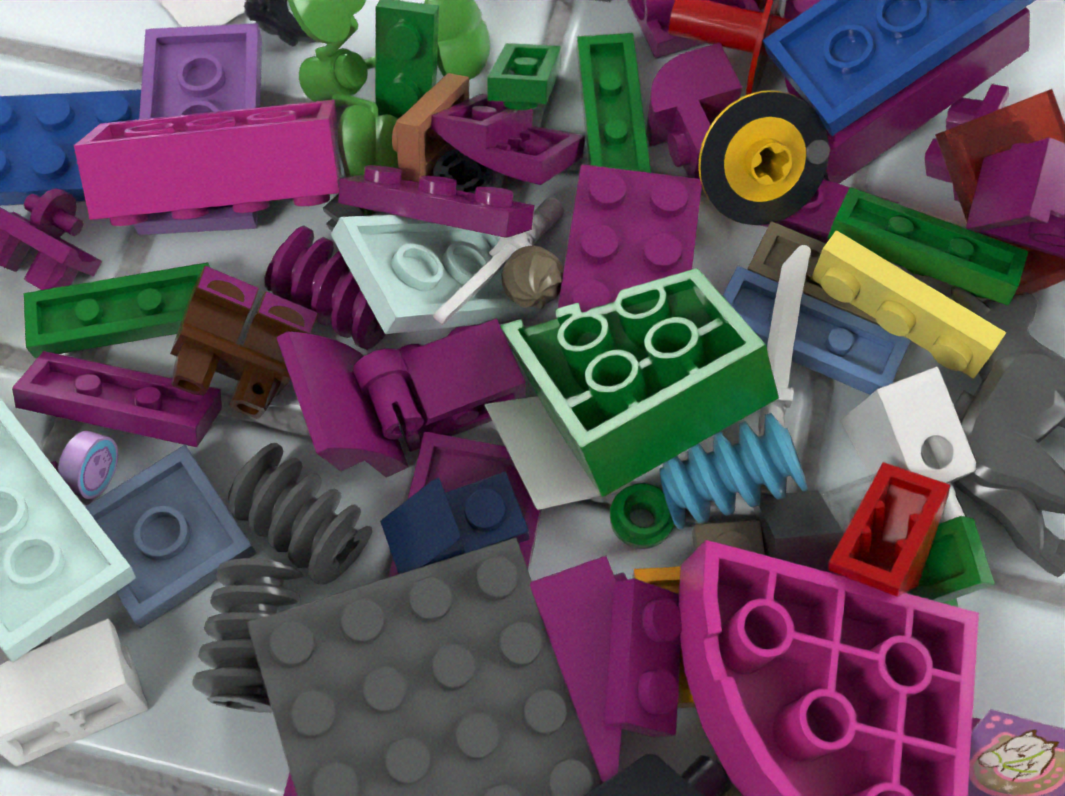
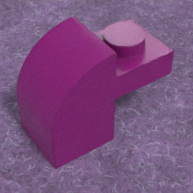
M720 42L688 51L672 58L658 71L651 87L646 127L648 143L651 147L667 142L673 163L676 167L683 166L688 178L700 179L699 154L705 134L715 118L727 106L740 99L742 91L739 79Z

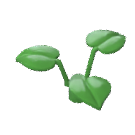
M288 0L291 11L302 30L316 42L327 44L315 50L316 56L309 57L302 62L299 69V82L303 92L314 102L335 99L336 108L349 106L343 111L338 126L339 151L346 177L363 175L365 166L369 165L398 168V154L392 147V133L397 119L392 115L378 116V108L374 102L350 96L358 93L365 84L368 77V69L375 68V56L363 59L358 53L352 52L349 49H339L358 30V22L353 15L363 8L366 0ZM425 0L424 4L439 5L437 64L443 76L447 73L469 77V80L475 78L484 69L490 53V37L486 23L481 18L482 13L474 0ZM359 208L364 214V216H370L377 212L374 210Z

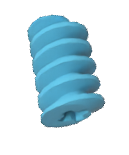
M772 413L765 414L764 435L758 437L746 421L740 422L737 444L732 445L723 432L720 431L713 435L712 452L706 453L703 447L697 444L688 449L687 460L681 461L678 456H675L663 463V467L659 470L665 500L673 522L679 530L684 529L686 508L698 523L709 521L711 500H713L724 515L733 514L735 512L737 492L750 507L760 506L761 485L763 484L776 499L786 498L787 477L789 476L792 477L802 491H808L805 476L788 428H783Z

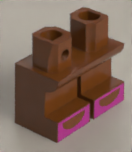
M204 265L193 287L170 352L171 355L176 356L171 384L173 387L188 393L204 396L209 389L215 372L237 380L229 406L237 412L258 419L267 410L274 397L278 396L291 380L276 337L288 331L311 334L319 313L265 291L253 309L241 342L238 344L237 341L246 318L253 307L259 288Z

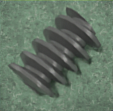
M270 443L255 454L236 475L228 493L229 511L238 520L249 521L250 529L257 536H268L269 544L277 552H288V559L295 567H308V575L316 584H327L334 581L350 567L362 552L372 535V526H366L359 531L354 528L361 514V509L356 504L348 506L338 515L335 513L341 500V493L337 489H330L317 499L315 496L322 483L321 477L318 474H309L297 483L296 481L303 467L302 462L297 458H290L277 467L284 451L278 443Z
M262 558L228 560L221 563L216 571L218 581L226 587L214 590L210 599L212 607L221 614L208 617L204 626L207 635L217 641L202 645L198 654L201 662L213 669L196 673L193 677L192 685L196 690L207 695V700L215 705L243 711L272 713L269 699L261 695L262 688L265 686L247 628V622L277 613L279 606L299 603L300 595L283 587V581L301 578L304 575L292 566Z

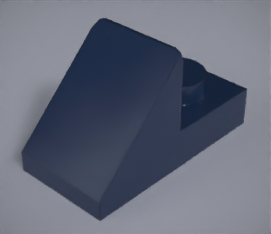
M506 471L446 493L440 478H436L380 521L398 574L516 538L518 543L529 540V529Z

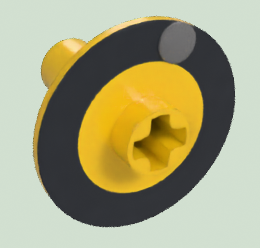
M760 91L734 101L715 118L706 132L701 145L699 177L707 198L723 215L742 224L767 225L771 221L778 222L793 215L813 197L825 176L830 153L825 126L817 112L809 104L786 92Z

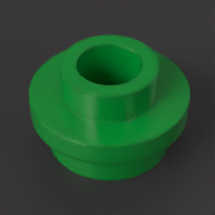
M639 483L627 486L615 496L611 504L610 524L612 530L623 543L631 547L640 549L655 547L664 542L672 532L674 522L663 490L654 485ZM644 509L652 514L654 522L646 527L637 526L632 522L630 514L635 510Z

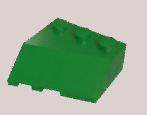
M698 268L620 290L615 302L592 308L587 312H582L578 302L555 309L557 319L526 328L522 319L499 325L547 414L602 498L779 398L766 344Z

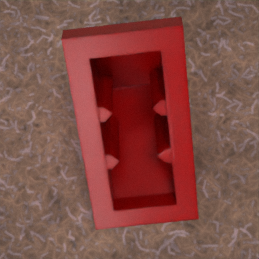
M883 462L829 560L828 571L896 597L917 587L949 495L950 484Z

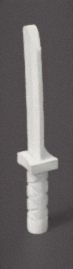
M547 198L534 210L532 230L508 238L500 237L497 245L489 251V254L493 257L437 310L433 318L442 325L446 323L504 267L516 250L534 245L563 215L564 208L561 202L555 198Z
M806 245L799 246L783 263L767 343V351L779 398L760 409L758 437L764 435L765 414L772 413L784 428L785 419H783V416H785L786 408H790L793 402L794 389L788 388L800 303L811 253L810 248ZM764 484L761 485L762 493H771Z

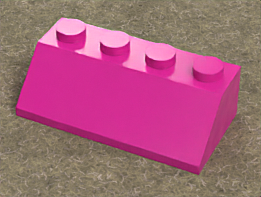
M335 99L102 123L74 145L89 219L110 218L111 225L128 226L142 223L148 220L147 214L171 211L173 219L198 218L209 213L208 207L232 205L233 211L237 213L256 212L269 208V201L293 198L294 205L296 206L319 205L329 202L330 194L339 193L340 178H342Z

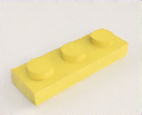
M837 230L823 247L811 280L820 284L823 290L833 299L854 305L875 318L877 323L887 332L896 336L906 337L929 351L942 366L954 371H961L973 379L1007 333Z

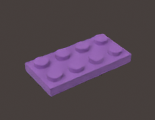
M258 23L145 29L139 120L260 107L262 35ZM232 205L208 207L209 213L207 215L192 219H173L171 211L147 214V221L134 224L138 235L257 229L258 211L237 213L233 211Z

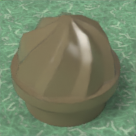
M540 246L522 247L511 255L503 267L501 275L503 289L506 295L517 305L523 308L535 307L542 309L545 304L556 299L561 291L564 273L563 266L554 254Z

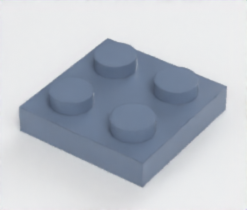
M186 445L178 448L85 506L129 563L136 576L135 580L118 590L116 594L133 622L141 629L217 580L216 571L221 563L228 560L250 558L257 553Z

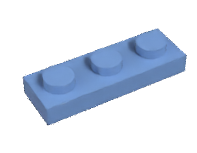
M737 266L723 297L767 347L778 282ZM802 293L792 361L871 395L877 389L893 383L911 340L904 336L893 335L875 323Z

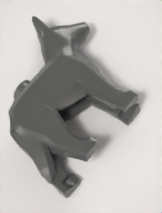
M952 286L951 295L953 301L1007 332L978 374L982 382L976 393L972 395L963 390L954 404L976 461V471L955 481V487L999 519L1016 547L1045 571L1058 578L1065 573V540L1059 539L1045 527L1042 510L1065 514V471L1039 443L1058 426L1065 428V358L1045 347L1030 335L1028 327L1034 319L1038 303L1031 293L1024 292L1014 295L1009 306L991 299L981 301L967 290Z

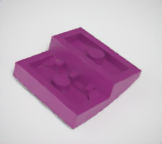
M486 94L477 95L436 113L431 118V128L464 155L496 172L538 185H542L581 160L584 154L585 135L532 126L533 109H510L504 106L503 101H488Z
M288 331L276 337L316 454L339 471H344L366 461L387 478L409 468L399 439L391 440L383 436L382 426L371 398L363 395L360 391L353 373V366L364 357L363 354L337 340L308 333Z

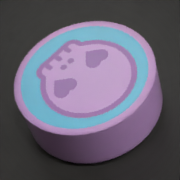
M92 431L80 432L68 442L60 457L58 473L75 495L86 499H93L105 491L115 474L118 463L116 442L108 436Z

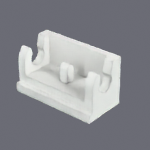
M109 619L29 651L13 663L11 660H8L0 665V754L15 767L149 710L131 652L127 645L121 647L115 626Z

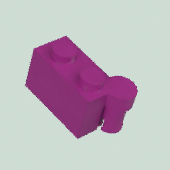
M497 318L479 325L456 327L447 337L423 346L420 344H410L399 349L387 348L377 350L365 355L353 366L354 376L361 393L371 398L382 426L383 436L386 439L392 440L404 437L409 452L420 449L424 431L454 436L492 421L484 404L526 398V382Z

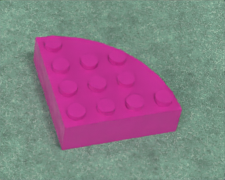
M705 540L681 564L678 608L681 613L682 629L680 641L684 672L702 728L728 777L743 796H968L978 612L907 593L896 597L840 575Z

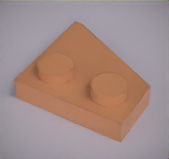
M447 73L396 121L392 133V147L398 154V169L402 170L401 179L419 182L420 176H434V167L437 160L446 152L456 149L431 128L432 115L469 99V77Z

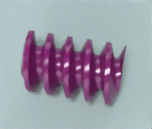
M306 226L297 228L277 249L267 267L264 286L268 292L272 291L274 295L319 313L316 322L324 326L332 325L336 334L345 338L352 337L356 346L365 350L376 346L386 334L382 330L340 251L336 252L332 257L334 250L333 241L322 237L313 243L314 233L312 229Z

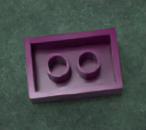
M581 164L558 308L579 302L582 312H587L592 308L615 302L620 290L692 270L702 189L700 179Z

